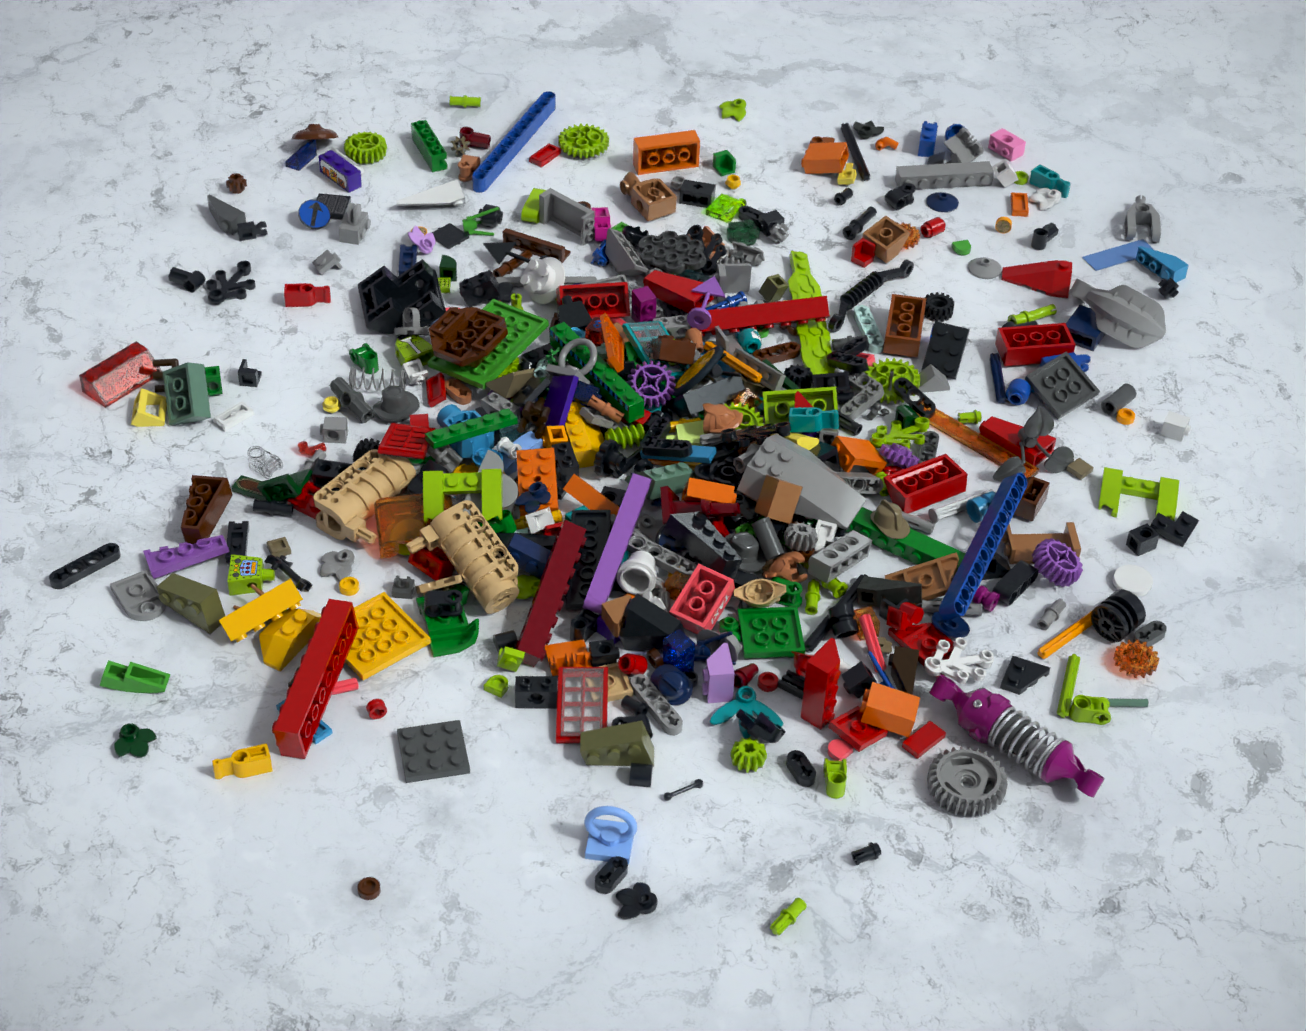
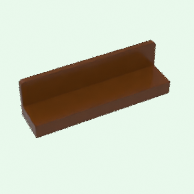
M508 228L503 230V242H516V245L513 247L514 249L520 251L530 250L533 255L539 257L547 255L558 259L561 263L570 255V251L566 250L564 246Z

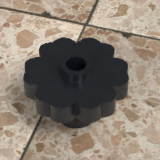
M611 439L608 441L604 440L600 445L594 460V465L596 466L594 472L602 477L610 476L612 470L622 471L625 468L627 458L618 451L619 444L617 441Z

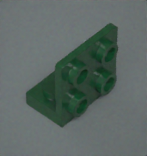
M306 469L290 475L288 473L259 482L257 488L269 502L272 500L282 502L291 497L296 498L302 493L304 485L309 481L312 470Z

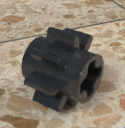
M1163 278L1158 284L1160 286L1158 291L1166 299L1169 296L1174 298L1179 293L1176 290L1179 285L1171 278L1168 280Z

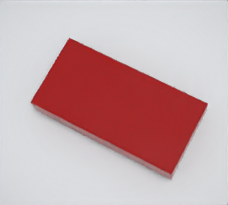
M549 143L531 155L529 162L543 167L560 155L561 149Z
M440 372L426 380L427 399L431 408L446 400L445 378Z
M929 721L903 741L902 748L918 759L944 739L946 732L932 721Z

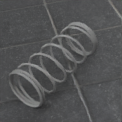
M355 367L350 368L349 385L352 387L353 390L354 388L359 390L363 382L365 389L368 391L373 381L374 388L376 391H378L381 387L382 380L384 389L386 388L384 382V369H382L379 388L376 389L374 379V368H372L371 382L369 388L367 389L365 384L364 367L362 371V378L359 388H357L356 386V369ZM392 369L391 380H390L389 386H391V383H392V382H393V386H395V384H394V369ZM402 369L399 386L404 391L406 388V371Z

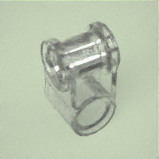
M253 446L248 449L249 468L264 478L270 479L276 470L283 468L282 460L262 447Z

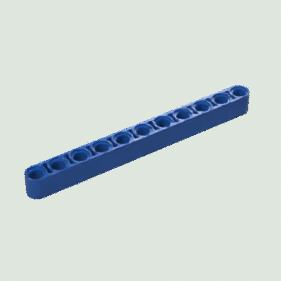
M546 91L542 93L472 174V184L475 192H485L554 112L556 109V95L554 92Z
M1020 472L1002 480L939 606V613L943 620L948 621L965 615L1027 488V479L1023 473Z

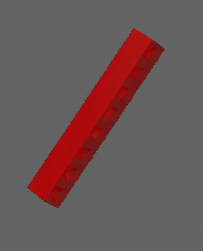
M827 296L707 310L711 315L712 321L707 329L699 331H701L702 337H704L705 333L716 335L715 326H719L722 331L737 333L739 329L753 328L757 330L756 327L762 326L764 329H770L778 324H781V327L791 326V323L798 322V325L808 324L810 320H815V323L825 322L826 318L830 316Z

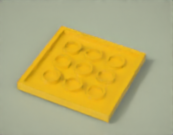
M382 592L354 607L359 629L345 663L364 681L429 645L431 638L385 592Z

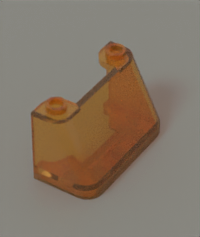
M423 494L380 498L374 503L380 559L397 555L399 544H407L420 537V529L430 525L433 521L428 519V522L424 523ZM444 494L445 511L453 506L450 494Z

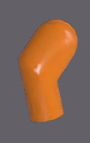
M884 137L876 141L875 148L882 150L889 146L896 150L899 142L889 137Z

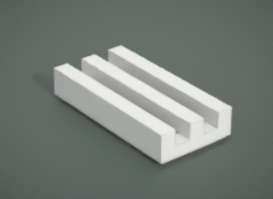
M240 402L214 417L213 423L215 425L218 424V427L223 428V431L226 432L253 416L254 410L245 403Z

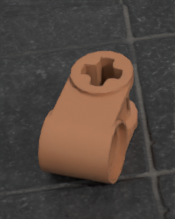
M462 156L458 163V168L460 169L458 178L460 181L467 182L472 180V174L480 166V157Z

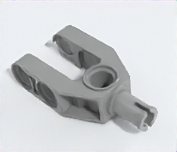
M1139 195L1126 213L1124 222L1125 240H1133L1135 238L1136 224H1147L1151 228L1149 236L1152 242L1159 243L1161 237L1160 214L1151 204H1146L1145 196L1142 195L1141 200V195Z

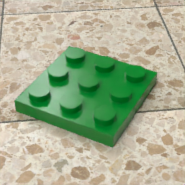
M797 606L738 609L737 616L744 659L794 657V653H791V651L805 654Z

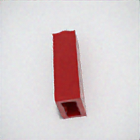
M656 270L646 275L643 280L644 287L648 286L656 298L687 313L693 308H701L706 295L691 292L692 289L704 282ZM710 295L707 304L714 299V296Z
M993 416L980 424V440L1009 457L1017 456L1022 460L1021 447L1019 445L1021 440L1018 437V432L1023 426ZM1039 435L1037 442L1049 454H1052L1056 438L1050 435ZM1036 445L1032 448L1024 446L1025 463L1023 465L1033 469L1047 458Z

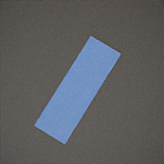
M1141 239L1083 256L1082 258L1097 271L1136 259L1139 246L1149 249L1153 248L1145 240Z

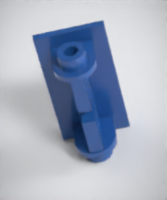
M606 239L599 246L600 249L597 248L592 254L594 258L590 264L596 261L599 266H604L609 261L605 254Z

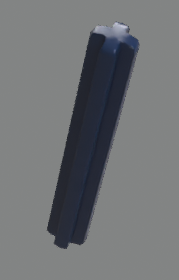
M991 353L989 359L996 400L998 403L1004 404L1007 397L1005 395L1006 390L1000 356L998 353Z

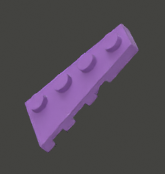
M220 535L199 539L195 544L184 542L179 543V547L169 549L168 546L159 547V551L151 552L148 549L143 550L154 579L177 570H182L185 567L202 563L216 556H221L228 553L229 549L224 536Z

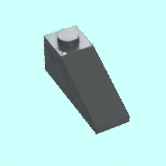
M210 194L207 195L209 210L220 229L231 235L237 233V224L246 222L245 212Z

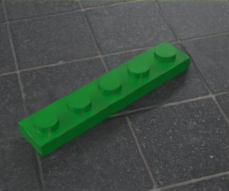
M509 408L502 409L495 413L486 414L475 419H469L465 422L452 424L448 427L425 433V440L433 449L518 424V417Z

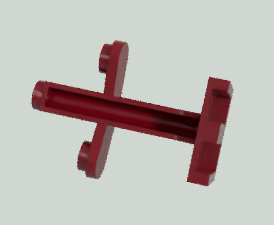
M668 486L660 487L664 525L667 523L670 514L698 511L705 514L707 518H711L712 521L722 520V522L723 517L740 514L738 502L721 503L711 502L706 499H701V502L679 501V497Z

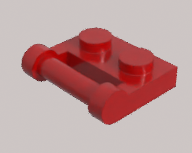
M308 481L304 485L302 493L296 498H289L287 503L293 504L295 510L316 520V515L321 510L315 507L314 496L309 493L315 494L320 488L314 486L313 482Z

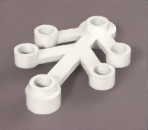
M958 637L953 644L954 649L950 658L942 660L944 653H947L950 648V643L946 640H940L936 646L935 656L928 657L925 660L924 669L931 676H938L942 673L955 679L960 684H965L969 676L973 677L976 681H982L986 675V671L983 668L991 667L994 655L989 650H983L978 655L959 658L961 651L967 645V641L962 637ZM978 664L980 667L972 669L966 665ZM952 667V668H954V669H956V670H958V671L955 672V671H953V670H951V669H949V668Z

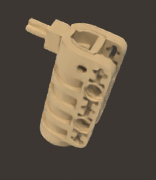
M377 449L368 451L314 494V505L321 510L316 515L317 527L339 540L347 537L356 542L361 538L369 544H374L377 535L366 529V521L374 515L375 511L382 509L388 500H393L400 494L401 490H405L409 486L410 481L416 477V471L412 463L406 457L378 454ZM360 467L367 468L366 470H358ZM340 488L339 491H332L331 489Z
M462 501L443 511L433 519L430 525L420 529V537L406 544L408 551L412 554L424 547L431 551L440 546L488 614L503 610L519 594L517 562L472 501ZM464 508H466L467 510L470 509V514H471V516L468 514L467 511H464V512H463V509H464ZM477 521L481 522L483 526L480 527ZM498 551L503 552L504 556L502 557Z

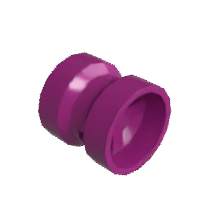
M981 585L977 589L972 602L975 604L982 603L984 609L991 612L996 607L1000 594L994 591L990 592L988 588Z

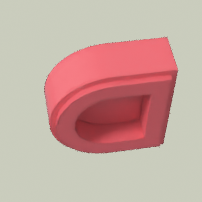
M835 739L829 743L827 752L833 760L842 761V759L847 758L853 753L854 748L844 740Z

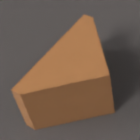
M625 595L602 603L601 618L614 637L618 638L620 630L627 619L624 613L626 607L631 602V595Z

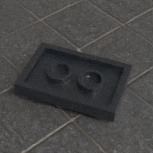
M935 321L921 370H924L931 364L947 378L956 380L970 329Z

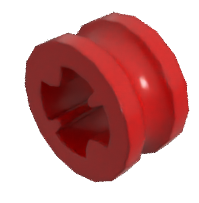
M373 699L366 706L369 717L372 719H380L387 713V708L382 699Z

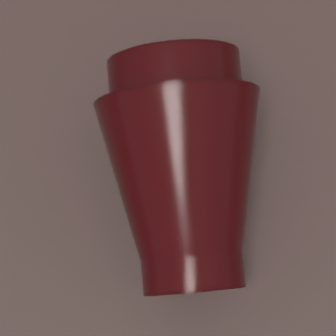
M750 663L747 666L734 670V687L739 689L742 686H747L759 672L757 665Z

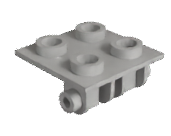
M964 127L959 130V133L944 142V145L952 154L957 153L962 163L973 161L983 154L984 151L982 149L983 146L979 144L977 139L972 140L974 136L970 137L971 133Z

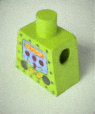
M231 555L227 580L229 596L255 593V590L251 588V584L262 590L263 581H275V570L264 569L262 558Z

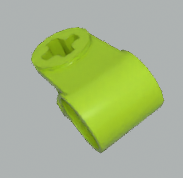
M1077 695L1073 699L1069 717L1079 723L1107 724L1111 721V714L1108 711L1110 702L1105 697Z
M824 758L823 774L826 794L834 799L841 798L845 795L846 759L831 761L828 758Z

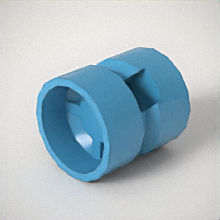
M991 491L967 501L966 508L972 521L978 523L983 520L996 494L995 492Z

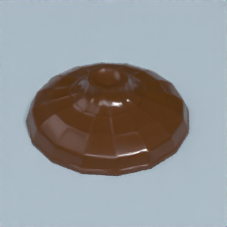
M308 124L306 129L297 131L292 136L294 140L339 138L335 131L322 128L320 124Z

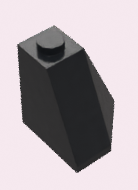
M636 594L626 607L624 616L627 617L625 628H621L619 634L625 650L675 649L686 635L680 620L639 594Z

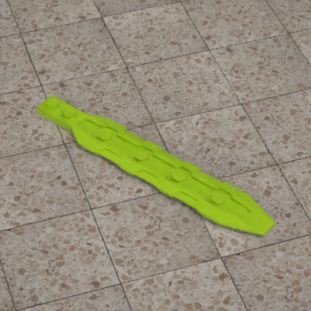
M791 251L789 258L792 276L788 280V288L792 300L822 296L820 285L811 275L807 254L800 251ZM810 320L808 324L798 325L797 322L796 330L800 338V352L805 367L810 368L813 375L834 373L836 368L830 367L827 361V355L832 353L826 321L815 323V320Z

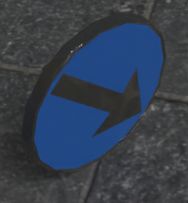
M307 200L300 205L298 217L306 227L318 230L329 224L331 212L323 202Z

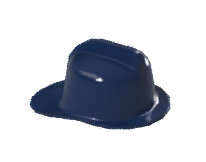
M664 664L655 669L651 675L650 681L669 704L678 706L690 699L693 692L692 682L677 667L671 664Z

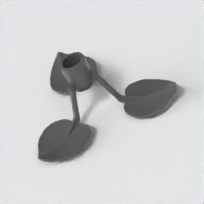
M1038 406L1024 427L1019 430L1018 437L1021 440L1019 445L1021 447L1022 460L1017 456L1006 460L992 478L995 481L1002 482L1004 478L1020 472L1025 474L1026 468L1023 466L1025 463L1024 446L1032 448L1036 445L1048 457L1044 462V467L1050 473L1063 472L1067 470L1069 464L1074 462V454L1069 447H1058L1050 455L1037 442L1039 435L1047 436L1054 428V420L1047 410Z

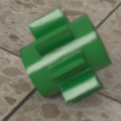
M559 347L555 351L550 349L548 351L550 355L544 357V359L548 360V364L558 366V362L553 357L556 356L558 360L561 352Z

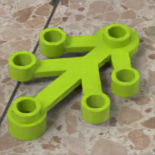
M918 417L915 419V425L902 429L901 421L894 420L891 422L890 434L887 435L886 426L880 425L876 427V433L871 435L869 441L875 448H881L882 444L892 445L897 443L910 449V440H914L915 444L921 445L925 443V435L909 433L915 431L920 433L927 432L930 420L926 417Z

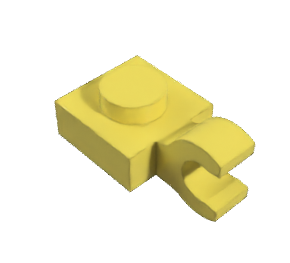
M847 163L845 170L839 173L837 178L838 185L854 184L857 173L856 169H853V163Z

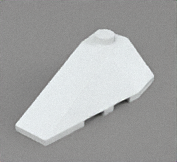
M457 179L397 200L396 202L398 206H443L452 204L453 206H458L463 203L462 201L465 200V197Z

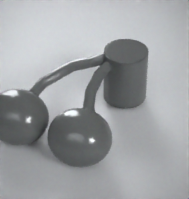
M876 402L872 405L873 410L867 415V418L873 420L877 415L885 416L890 412L885 408L881 410L880 403Z

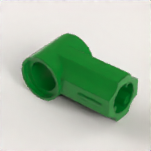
M503 510V520L501 521L498 516L487 521L495 533H514L517 530L510 510Z

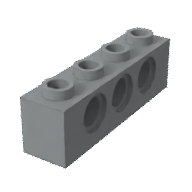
M852 530L815 555L813 554L808 561V574L825 583L830 582L868 557L872 539Z

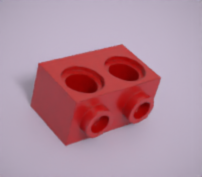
M424 547L413 554L410 553L408 559L410 564L435 581L452 576L454 566L439 547L431 551Z

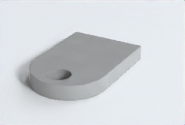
M148 570L110 584L111 590L122 608L133 620H153L159 617L166 608V605L159 599L156 588L158 585ZM147 609H153V610L150 611V612H146V611H145V610H147Z

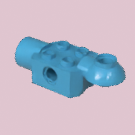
M451 404L440 410L437 416V423L442 428H445L452 424L481 417V415L475 410L461 411L456 405ZM494 431L449 444L462 458H472L478 468H480L488 450L498 454L503 461L502 453L493 449Z

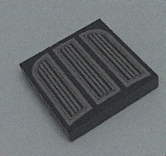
M319 193L316 201L323 203L328 208L330 219L342 220L345 213H347L349 203H351V196ZM315 202L312 217L315 218L317 211H322L318 202Z

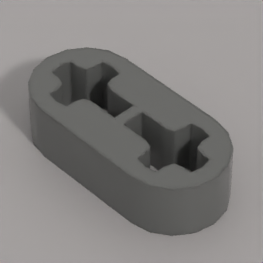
M1152 621L1138 629L1134 635V645L1141 649L1151 647L1165 637L1166 625L1161 621Z

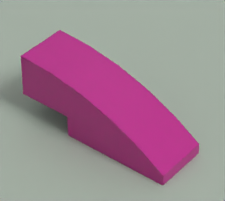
M608 207L591 208L595 212V241H604V239H607V230L611 228Z

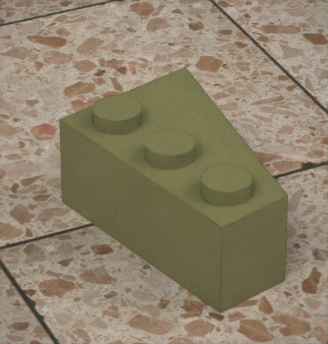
M172 573L156 587L159 599L163 604L209 634H212L221 625L219 620L225 617V613L217 589Z
M642 721L581 732L580 753L586 765L631 766V763L651 764L654 767V745Z

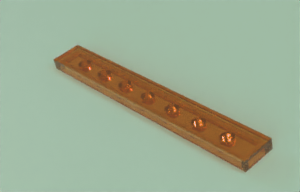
M924 407V411H926V410H929V411H930L931 408L929 407V408L927 409V408ZM938 409L935 410V415L929 418V425L999 466L1009 458L1017 456ZM1027 461L1023 464L1026 468L1024 474L1026 478L1034 477L1038 474L1039 468Z

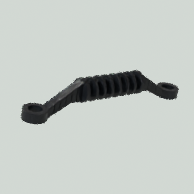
M906 259L902 262L900 268L880 272L873 271L866 278L862 279V281L840 297L839 314H834L831 317L828 328L834 332L839 331L849 309L859 304L887 280L908 277L914 268V263Z

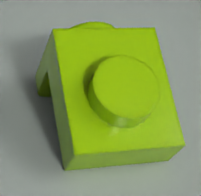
M509 647L501 648L498 653L497 667L516 672L524 659L525 652Z

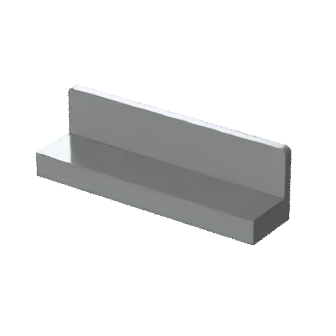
M735 348L733 354L735 358L762 374L761 382L759 383L772 391L787 390L782 387L786 377L784 374L744 350Z

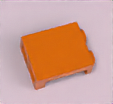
M836 436L831 444L837 447L839 465L845 472H850L854 465L865 466L875 476L878 472H882L887 465L886 460L869 440Z

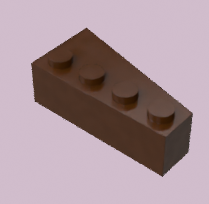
M192 475V485L189 487L190 494L186 501L187 508L184 511L181 523L185 542L195 544L199 539L210 537L233 496L228 478Z

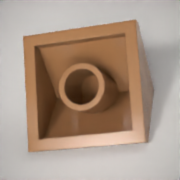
M766 475L754 512L790 524L803 487Z

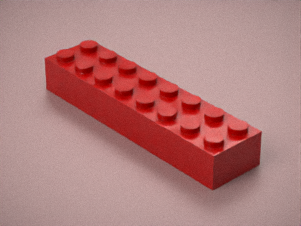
M328 599L326 607L322 608L320 621L315 625L314 635L308 641L306 654L302 655L300 668L294 674V682L287 690L286 701L281 705L279 717L272 726V733L275 735L276 745L281 756L306 759L313 736L317 732L319 722L324 715L359 629L352 602Z

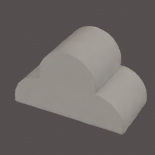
M488 450L478 472H482V469H501L503 474V461L498 454ZM503 474V510H510L513 515L518 496V487L511 477ZM482 493L467 494L465 500L472 501L482 514ZM464 508L463 512L467 511L468 514L471 516L470 509L467 510L466 508Z

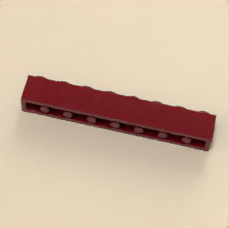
M564 520L558 530L515 648L525 652L522 662L532 667H535L538 661L542 662L545 657V644L548 645L552 638L550 630L551 628L554 629L558 621L556 613L561 611L564 601L561 600L562 596H566L570 587L567 584L568 579H572L575 573L573 565L578 563L581 553L578 552L579 548H583L587 539L584 537L585 528L567 520Z

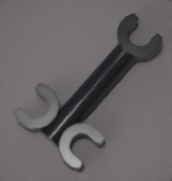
M267 556L264 562L272 564L271 568L273 570L279 568L296 583L298 590L303 591L305 589L309 592L312 584L308 580L301 578L291 569L293 563L286 561V556Z

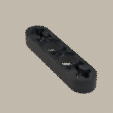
M116 543L105 544L53 571L49 575L52 588L57 590L63 589L117 561L121 556L119 546ZM91 560H99L97 563H89ZM74 569H81L79 572H72Z

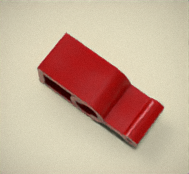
M309 283L285 284V306L309 307L321 302L331 303L330 286L315 287Z

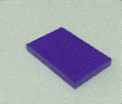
M575 375L552 377L544 403L545 407L551 409L547 422H545L546 426H565L579 377Z

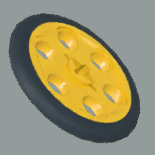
M716 346L697 359L676 382V386L673 388V396L677 397L685 394L696 386L718 363L724 352L723 348Z

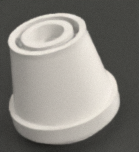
M646 551L634 552L627 561L620 565L617 572L619 586L625 592L635 595L639 594L642 596L643 593L649 590L652 591L657 581L655 559Z

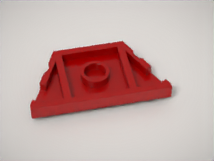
M931 622L921 623L920 625L913 624L912 627L906 628L905 632L895 630L892 627L888 629V635L900 646L919 650L918 661L923 666L928 657L935 656L936 646L940 640H946L950 643V648L947 653H944L942 660L949 659L954 649V642L937 630Z

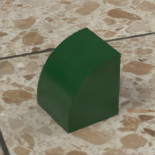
M442 255L439 266L440 278H451V281L457 282V263L455 259Z
M908 405L897 406L895 420L902 422V429L915 425V419L920 416Z

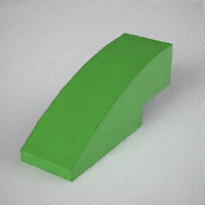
M108 660L100 686L125 692L161 693L165 692L171 674L130 662L129 666H125Z

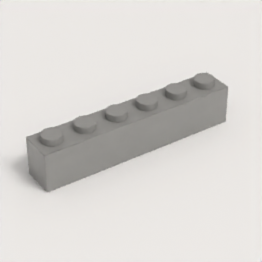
M990 161L896 166L895 181L897 187L910 183L915 186V190L992 185L994 171Z

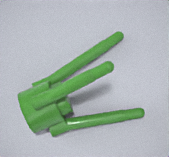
M496 207L473 216L466 217L467 219H462L464 232H469V235L494 236L492 232L475 231L474 229H477V225L481 224V220L476 221V218L497 211L499 208Z

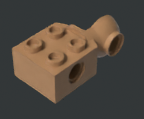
M628 172L623 180L620 181L621 192L631 197V204L647 221L676 212L677 196L661 179L653 178L640 182L633 172Z

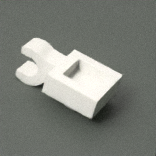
M818 520L815 528L817 533L816 553L825 548L826 543L832 544L837 524Z

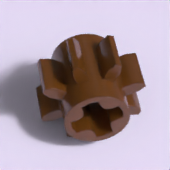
M234 173L228 177L226 186L230 192L239 194L245 190L247 181L243 175Z

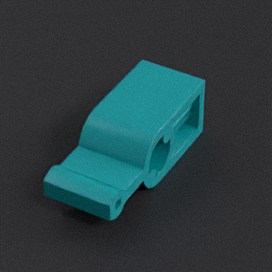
M1041 164L1031 170L1030 184L1040 189L1058 190L1063 198L1068 197L1071 185L1069 181L1061 179L1058 173Z
M816 407L790 408V432H818L826 428L839 429L838 410L822 411Z

